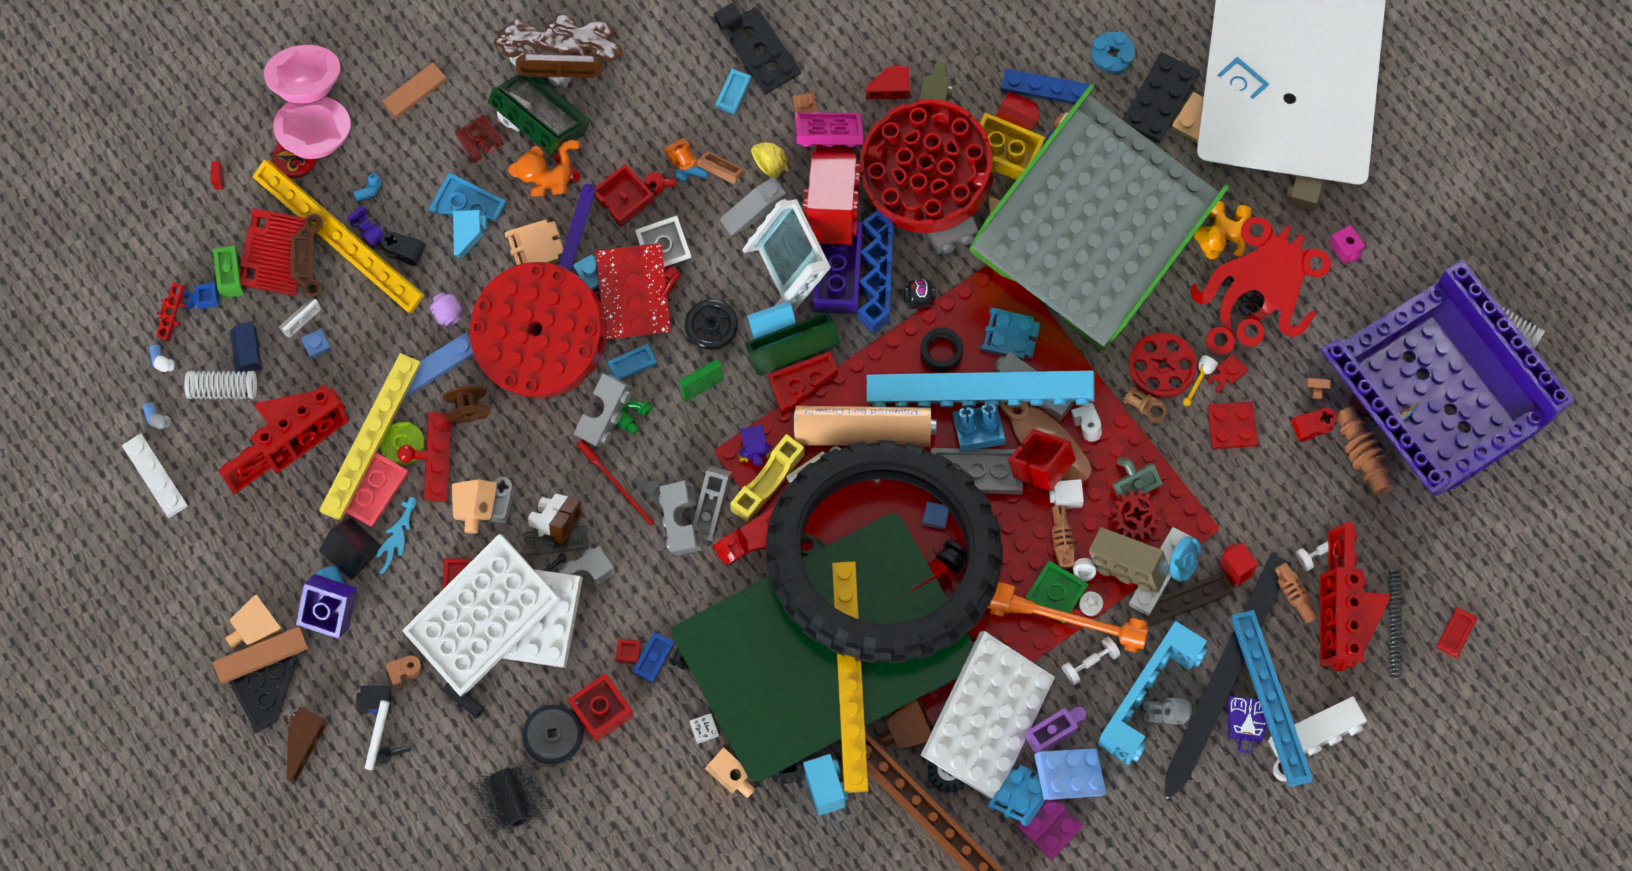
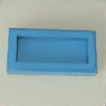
M647 343L607 361V364L613 376L622 381L657 365V361Z

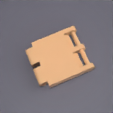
M545 219L504 233L505 237L509 239L511 256H514L516 265L521 264L519 254L523 263L546 262L553 264L559 262V257H561L564 248L561 239H558L560 236L555 221L547 223ZM513 237H515L518 247H515Z

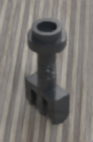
M1228 276L1222 282L1223 288L1227 285L1228 287L1231 286L1234 282L1233 277ZM1244 293L1239 297L1242 304L1237 309L1247 317L1251 315L1247 308L1256 313L1258 308L1254 303L1262 308L1264 302L1256 293L1251 297Z

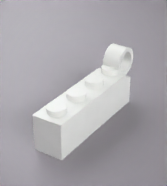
M1353 696L1294 724L1304 754L1308 753L1311 756L1321 751V746L1327 743L1332 746L1342 741L1341 736L1348 733L1353 736L1363 730L1362 726H1364L1367 720ZM1270 736L1268 742L1278 758L1273 766L1274 776L1280 781H1287L1285 775L1278 769L1280 760Z

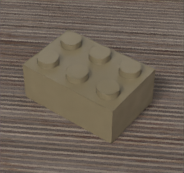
M1100 527L1089 549L1092 560L1100 574L1115 576L1125 584H1130L1131 582L1146 592L1152 590L1159 593L1170 571L1163 550Z

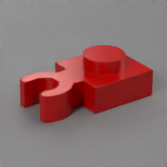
M1232 354L1216 367V371L1219 374L1211 375L1207 383L1211 384L1213 381H1218L1220 385L1215 390L1218 393L1223 390L1226 381L1232 386L1248 372V369Z

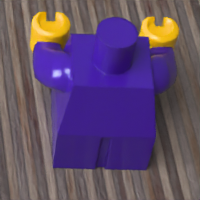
M763 425L742 428L743 448L739 450L740 462L744 463V460L746 462L753 460L755 466L762 465V458H769L773 451L772 445L766 443Z

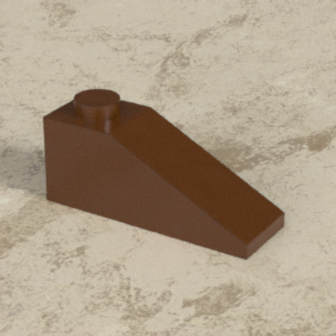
M299 707L297 712L292 713L288 727L286 779L293 785H295L328 724L324 718Z

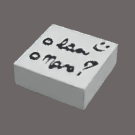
M711 713L689 721L697 744L719 737Z

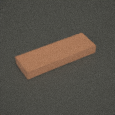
M432 62L385 98L382 103L397 119L446 82L447 78Z

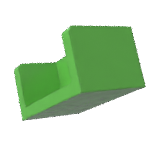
M235 245L214 248L217 290L222 299L244 295L238 265L240 254Z

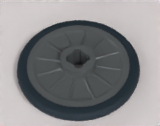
M546 705L535 710L526 720L522 733L523 743L527 752L535 760L545 764H559L573 757L579 750L583 739L582 724L576 714L570 709L560 705ZM556 730L557 737L549 738V731Z

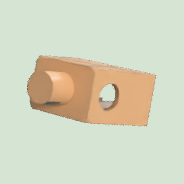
M477 479L452 484L453 517L457 520L465 521V533L477 534L479 521L490 520L497 483Z
M256 594L230 619L236 631L225 639L231 648L234 649L242 642H245L250 647L284 632Z
M724 747L705 768L731 793L738 789L748 798L756 789L747 779L748 776L741 763ZM730 773H736L738 775V780H732L730 777Z

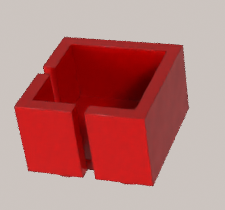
M1032 429L1022 441L1023 447L1018 446L1008 459L1013 478L1029 484L1033 481L1035 486L1052 491L1076 460L1071 441Z

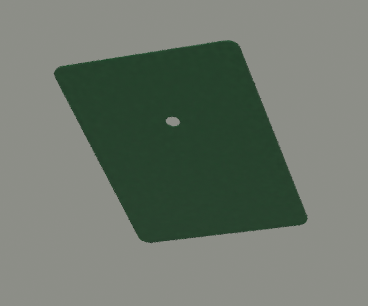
M888 514L802 559L811 583L819 594L833 606L832 563L855 561L859 619L863 621L882 624L912 621L933 612L948 600L936 578L909 593L934 576L902 518L897 514ZM770 576L678 623L673 628L672 636L744 771L752 781H763L842 739L837 653L828 650L829 647L821 642L812 640L803 633V629L797 623H794L783 610V605L779 598H776ZM967 632L962 636V639L950 647H944L936 651V654L922 659L914 658L906 660L904 663L889 664L888 661H875V663L861 661L865 726L957 678L974 645Z

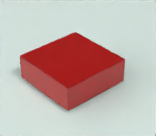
M212 161L210 181L215 190L223 189L224 169L220 161Z
M618 638L615 662L636 665L640 658L642 642Z

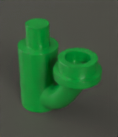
M629 400L627 404H624L621 410V419L617 424L624 431L629 430L633 435L637 433L639 427L635 424V419L625 409H638L637 413L645 417L653 409L650 401L643 403Z

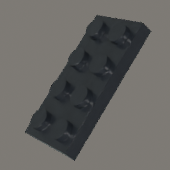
M1161 52L1125 114L1123 121L1143 136L1161 143L1200 70Z

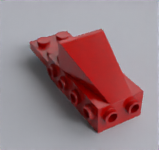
M323 384L315 391L254 404L267 426L259 428L250 437L254 443L253 446L245 448L238 457L226 462L218 470L234 495L271 468L278 474L349 422L344 412L346 407L333 388L329 390ZM330 414H335V417L332 419ZM316 427L317 430L314 432L311 428ZM298 440V444L293 446L292 442Z
M1345 522L1328 531V572L1319 575L1320 666L1332 667L1333 671H1347V668H1355L1356 664L1364 661V652L1390 599V594L1364 592L1366 578L1363 576V569H1355L1357 563V554L1355 553L1357 532L1354 530V523Z

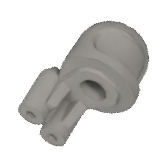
M1167 698L1163 703L1160 701H1145L1143 704L1144 710L1147 711L1144 714L1145 722L1161 723L1164 721L1167 724H1185L1192 716V706L1183 698Z

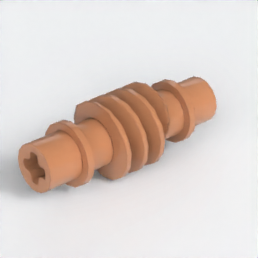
M1355 407L1341 410L1337 413L1336 417L1342 427L1340 429L1341 435H1346L1349 441L1345 451L1349 454V460L1353 462V468L1363 470L1365 474L1363 480L1365 483H1369L1374 495L1388 492L1393 488V485L1387 475L1390 472L1388 467H1384L1381 462L1385 459L1386 455L1377 456L1383 451V448H1373L1379 443V440H1370L1375 435V432H1366L1364 428L1366 422L1364 419H1360Z

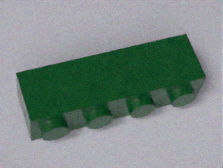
M827 311L745 343L752 367L756 374L759 375L768 373L780 366L789 365L801 358L810 357L822 350L831 349L841 343L835 323Z

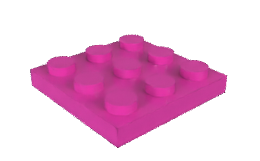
M795 112L797 144H801L804 147H811L814 144H823L826 147H834L836 144L847 147L863 145L860 113Z

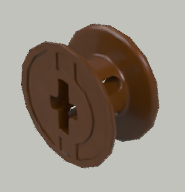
M475 385L458 387L446 392L443 395V400L456 406V409L446 415V419L453 423H466L488 416L490 408L478 405L477 400L487 394V389Z

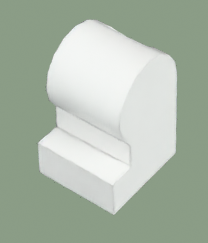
M1093 403L1071 410L1075 426L1081 425L1084 439L1090 442L1099 440L1102 436V428Z

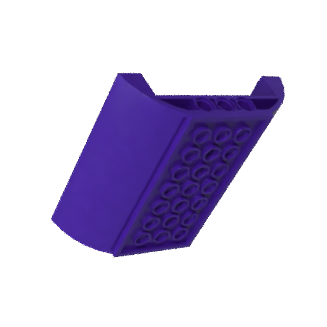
M1463 259L1445 270L1437 283L1343 342L1340 338H1337L1320 349L1432 496H1438L1457 488L1541 431L1575 401ZM1410 354L1414 362L1408 363L1404 361L1402 355ZM1416 372H1424L1427 375V380H1420ZM1419 400L1416 410L1403 421L1398 413ZM1444 407H1452L1455 415H1447L1444 412ZM1458 425H1466L1469 429V432H1460L1458 430Z

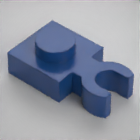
M216 282L194 286L195 292L185 291L183 298L189 297L188 301L183 303L187 305L184 309H191L195 305L198 309L220 305Z

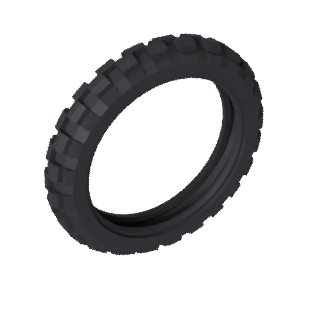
M878 440V443L868 444L863 441L848 444L847 448L841 450L834 449L821 455L819 460L806 465L797 473L796 478L787 484L773 509L766 537L767 570L776 598H779L783 605V610L794 623H797L803 629V633L812 640L829 647L828 650L842 656L846 654L856 657L859 661L875 663V661H888L889 664L904 663L909 659H922L934 655L936 651L944 647H950L962 639V636L967 631L972 630L982 618L996 593L1003 562L1001 530L997 517L994 516L991 509V503L984 492L977 488L974 480L963 469L959 470L952 465L951 460L938 453L934 455L925 451L924 447L910 443L907 446L895 444V441ZM887 479L912 484L940 500L960 525L967 548L966 572L955 593L933 612L912 621L893 624L863 621L843 613L827 602L808 578L801 556V538L806 523L814 510L822 501L837 490L861 481Z

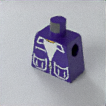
M1229 696L1226 703L1229 738L1239 739V752L1251 753L1253 741L1262 742L1267 728V722L1260 702L1257 699Z

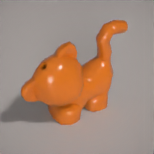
M575 140L563 141L558 149L561 163L551 170H547L542 148L536 145L532 147L530 152L523 154L516 163L510 165L508 171L510 175L520 178L524 183L533 182L536 184L531 189V197L545 196L548 189H551L552 195L566 194L567 183L572 173L570 157L567 151L568 149L577 150L580 147V143Z

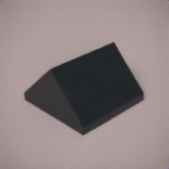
M350 518L330 529L319 552L353 580L376 556L382 545Z

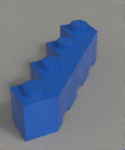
M878 210L862 222V233L871 243L861 251V262L870 272L859 281L860 292L869 302L858 310V320L873 335L890 321L893 223Z

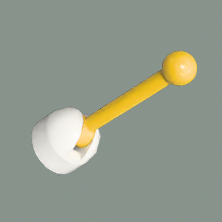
M1202 355L1198 364L1201 373L1188 397L1183 399L1184 406L1191 405V399L1204 375L1211 374L1216 369L1218 362L1211 357Z

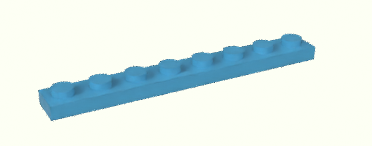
M1251 610L1231 616V621L1288 786L1292 787L1312 782L1313 777L1255 612Z

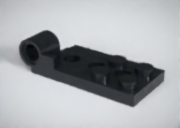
M730 3L713 13L720 31L764 95L801 74V70L756 7L741 15L737 7ZM746 29H752L755 34L752 37H745L743 32ZM757 46H764L766 51L763 54H757L754 49ZM769 62H774L778 65L773 71L767 70L765 66Z

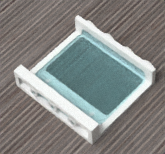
M784 199L777 202L775 208L766 216L765 221L757 228L755 234L748 239V243L742 249L744 253L759 250L781 295L776 305L790 301L793 312H795L831 268L797 199L790 201Z

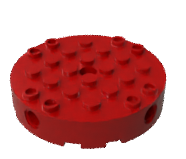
M938 99L917 100L918 102L895 107L887 112L888 115L874 124L865 138L860 153V174L871 204L875 210H878L888 218L893 225L916 233H935L951 229L963 223L982 206L992 187L995 162L988 136L982 125L971 116V113L951 102ZM931 164L930 166L923 168L924 165Z
M529 262L511 267L496 276L484 288L474 306L470 322V341L474 356L480 368L489 379L501 388L517 395L533 399H546L568 393L581 385L582 381L595 370L603 355L607 339V321L601 301L595 291L581 277L561 266L546 262ZM542 326L541 333L536 336L535 330Z

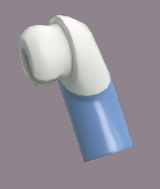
M151 345L149 349L152 366L162 372L173 371L175 362L162 356L160 345Z

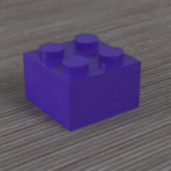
M314 574L304 583L296 625L339 639L349 629L357 588Z

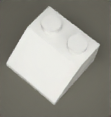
M677 216L635 230L640 245L662 243L664 267L692 258Z

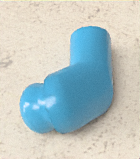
M697 165L687 170L677 168L675 177L682 182L687 179V176L692 174L705 179L708 171Z
M377 174L368 176L366 188L354 191L357 202L377 195L382 185V180L379 179Z

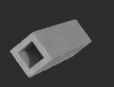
M1008 352L1005 357L1001 356L995 364V372H1037L1011 352ZM1074 401L1067 402V405L1061 406L1053 405V402H1044V405L1038 407L1061 422L1074 405Z

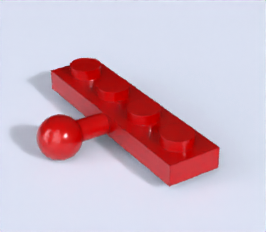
M428 413L426 451L414 450L410 445H402L397 451L398 459L404 463L411 462L413 459L425 460L423 500L447 501L451 422L446 419V413Z

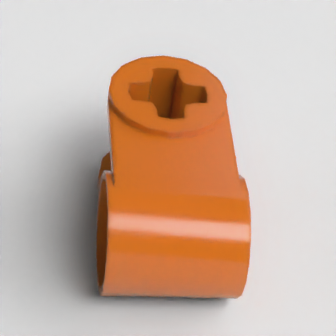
M684 138L664 148L671 164L680 170H687L698 162L693 156L689 142Z

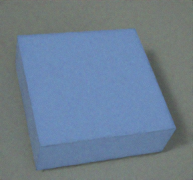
M927 502L922 524L945 530L949 509L942 504Z

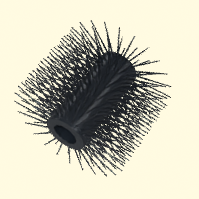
M524 763L519 765L520 767L517 769L515 768L516 766L502 769L501 765V770L496 771L491 776H479L489 777L484 778L483 781L485 782L480 781L481 783L479 784L481 785L479 786L482 789L477 788L478 792L476 794L482 791L487 792L482 795L487 798L485 800L490 801L485 804L490 805L488 809L491 812L488 813L493 815L483 817L490 827L499 828L497 832L503 827L505 828L504 830L509 827L514 829V827L518 826L519 828L520 825H525L526 822H530L529 820H533L531 819L534 818L533 816L539 817L535 814H543V811L539 810L541 808L536 807L540 805V802L535 803L537 802L535 798L540 799L539 795L541 793L535 787L537 784L532 787L527 786L534 779L531 774H527L529 767L525 771L522 770L523 768L521 767L525 766Z

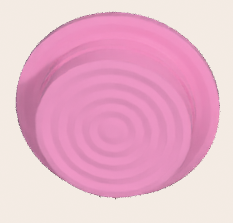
M315 45L294 46L278 52L268 61L264 69V79L267 86L284 100L298 104L311 103L323 98L330 92L332 86L339 78L341 71L340 62L337 56L326 48Z
M325 96L311 103H286L277 112L273 123L274 135L280 145L295 155L307 159L322 158L333 153L347 139L351 128L347 110L339 102Z

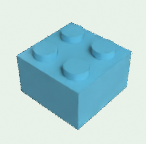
M828 754L803 762L804 773L818 816L845 808L848 792L844 791V781L839 782L838 778H841V771L837 759L832 760L831 755Z

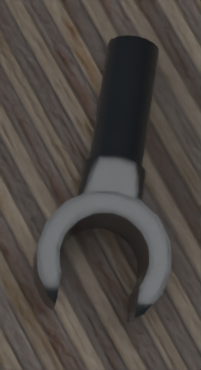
M410 745L397 749H391L388 746L382 747L377 755L384 754L386 757H383L379 763L386 764L392 756L411 751Z

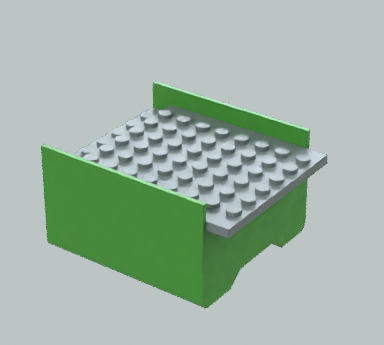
M1090 84L985 220L969 250L974 256L1001 276L1018 282L1059 313L1070 328L1099 349L1105 350L1126 326L1229 186L1225 184L1220 192L1215 190L1092 98L1089 94L1093 90L1094 85Z

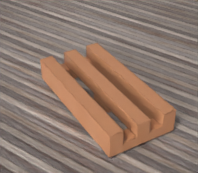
M709 151L705 152L696 164L732 184L739 181L745 172L743 168Z

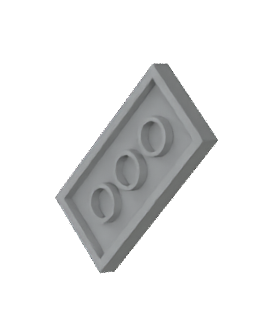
M931 448L932 454L936 455L938 453L951 460L952 465L959 470L963 469L974 480L977 488L983 491L984 494H1022L1023 481L1013 478L1008 461L1016 449H974L961 452L960 449Z

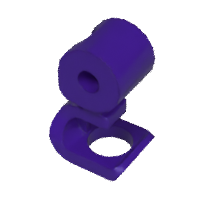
M364 205L347 216L351 226L363 231L361 237L372 249L381 243L384 232L376 223L371 224L367 219Z

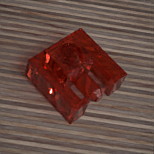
M484 114L455 132L456 138L475 163L482 159L481 153L475 147L476 145H479L484 152H490L491 146L486 141L488 137L496 149L504 145L503 139ZM473 131H480L476 136L470 135Z

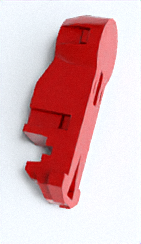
M774 507L712 546L716 555L724 564L728 566L751 551L766 549L768 526Z

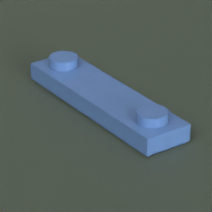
M467 333L462 334L420 361L421 366L404 399L474 355Z

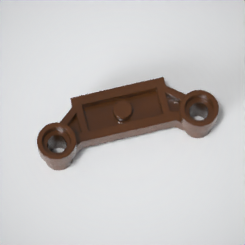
M318 214L308 215L304 226L296 234H291L290 279L295 280L309 298L318 297L322 289L321 284L313 279V238L323 226V220ZM315 222L318 226L313 228L310 226V223ZM313 287L316 289V292L310 293L308 289Z

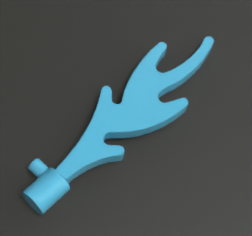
M409 497L407 503L402 501L401 505L406 510L401 518L390 529L385 531L386 534L392 533L393 535L382 544L376 554V557L379 558L384 551L387 552L385 564L379 571V574H383L388 568L395 547L397 548L398 556H401L403 553L405 538L402 525L406 530L410 529V513L414 510L418 501L413 497Z

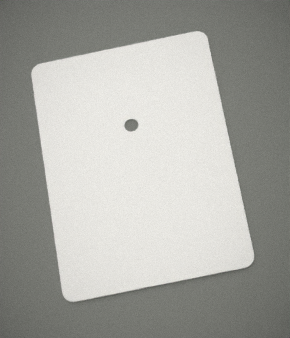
M1216 0L1197 147L1198 156L1208 162L1357 185L1365 183L1369 174L1386 0ZM1237 56L1269 83L1254 99L1250 98V96L1263 84L1240 64L1236 63L1221 78L1217 76ZM1235 76H1241L1246 79L1247 87L1245 90L1240 91V89L1244 88L1245 82L1240 78H1236L1232 81L1231 85L1230 80ZM1288 93L1293 94L1296 97V102L1287 104L1283 99L1284 95Z

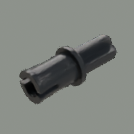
M449 683L445 684L443 691L457 702L458 707L464 708L475 719L482 715L485 707L473 699L470 692L459 696Z

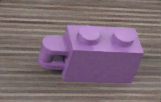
M1076 707L1068 712L1064 708L1026 731L1025 738L1033 752L1036 754L1048 751L1076 734L1078 725L1085 721V709Z

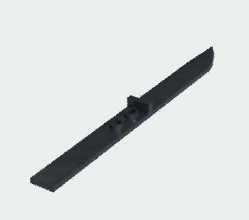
M1270 554L1243 612L1254 610L1260 629L1280 589L1279 578L1275 569L1284 563H1287L1289 567L1292 564L1273 554ZM1235 630L1168 767L1165 777L1166 799L1177 793L1190 778L1243 667L1245 659Z

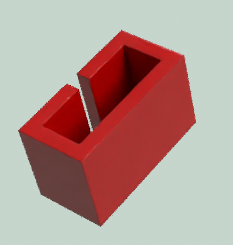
M1243 542L1237 546L1233 543L1223 550L1224 554L1221 556L1219 568L1222 572L1225 571L1233 588L1253 577L1258 563Z

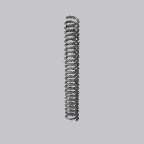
M1393 569L1388 572V578L1390 579L1388 581V587L1390 588L1388 590L1390 592V602L1388 603L1390 606L1388 608L1390 610L1388 612L1390 614L1388 617L1390 619L1388 621L1390 623L1388 626L1390 628L1389 668H1391L1389 670L1391 673L1389 677L1393 679H1402V676L1394 677L1391 675H1402L1403 673L1392 672V670H1402L1403 668H1393L1391 666H1402L1403 664L1392 663V661H1402L1403 659H1393L1391 657H1402L1403 655L1392 654V652H1402V650H1393L1391 648H1401L1403 646L1391 645L1392 643H1402L1401 640H1391L1393 638H1402V636H1391L1392 634H1402L1401 631H1391L1402 629V627H1391L1392 625H1402L1401 622H1391L1401 621V618L1391 617H1400L1402 614H1392L1391 612H1401L1402 610L1391 608H1401L1402 605H1391V603H1401L1402 601L1391 599H1401L1402 597L1391 596V594H1401L1402 592H1392L1390 590H1401L1402 588L1390 586H1400L1402 583H1391L1390 581H1401L1402 579L1390 577H1400L1402 575L1399 573L1391 574L1390 572H1401V569Z

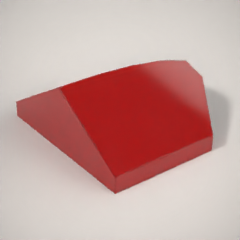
M1009 92L996 114V117L1029 131L1034 129L1040 118L1037 103L1013 92Z

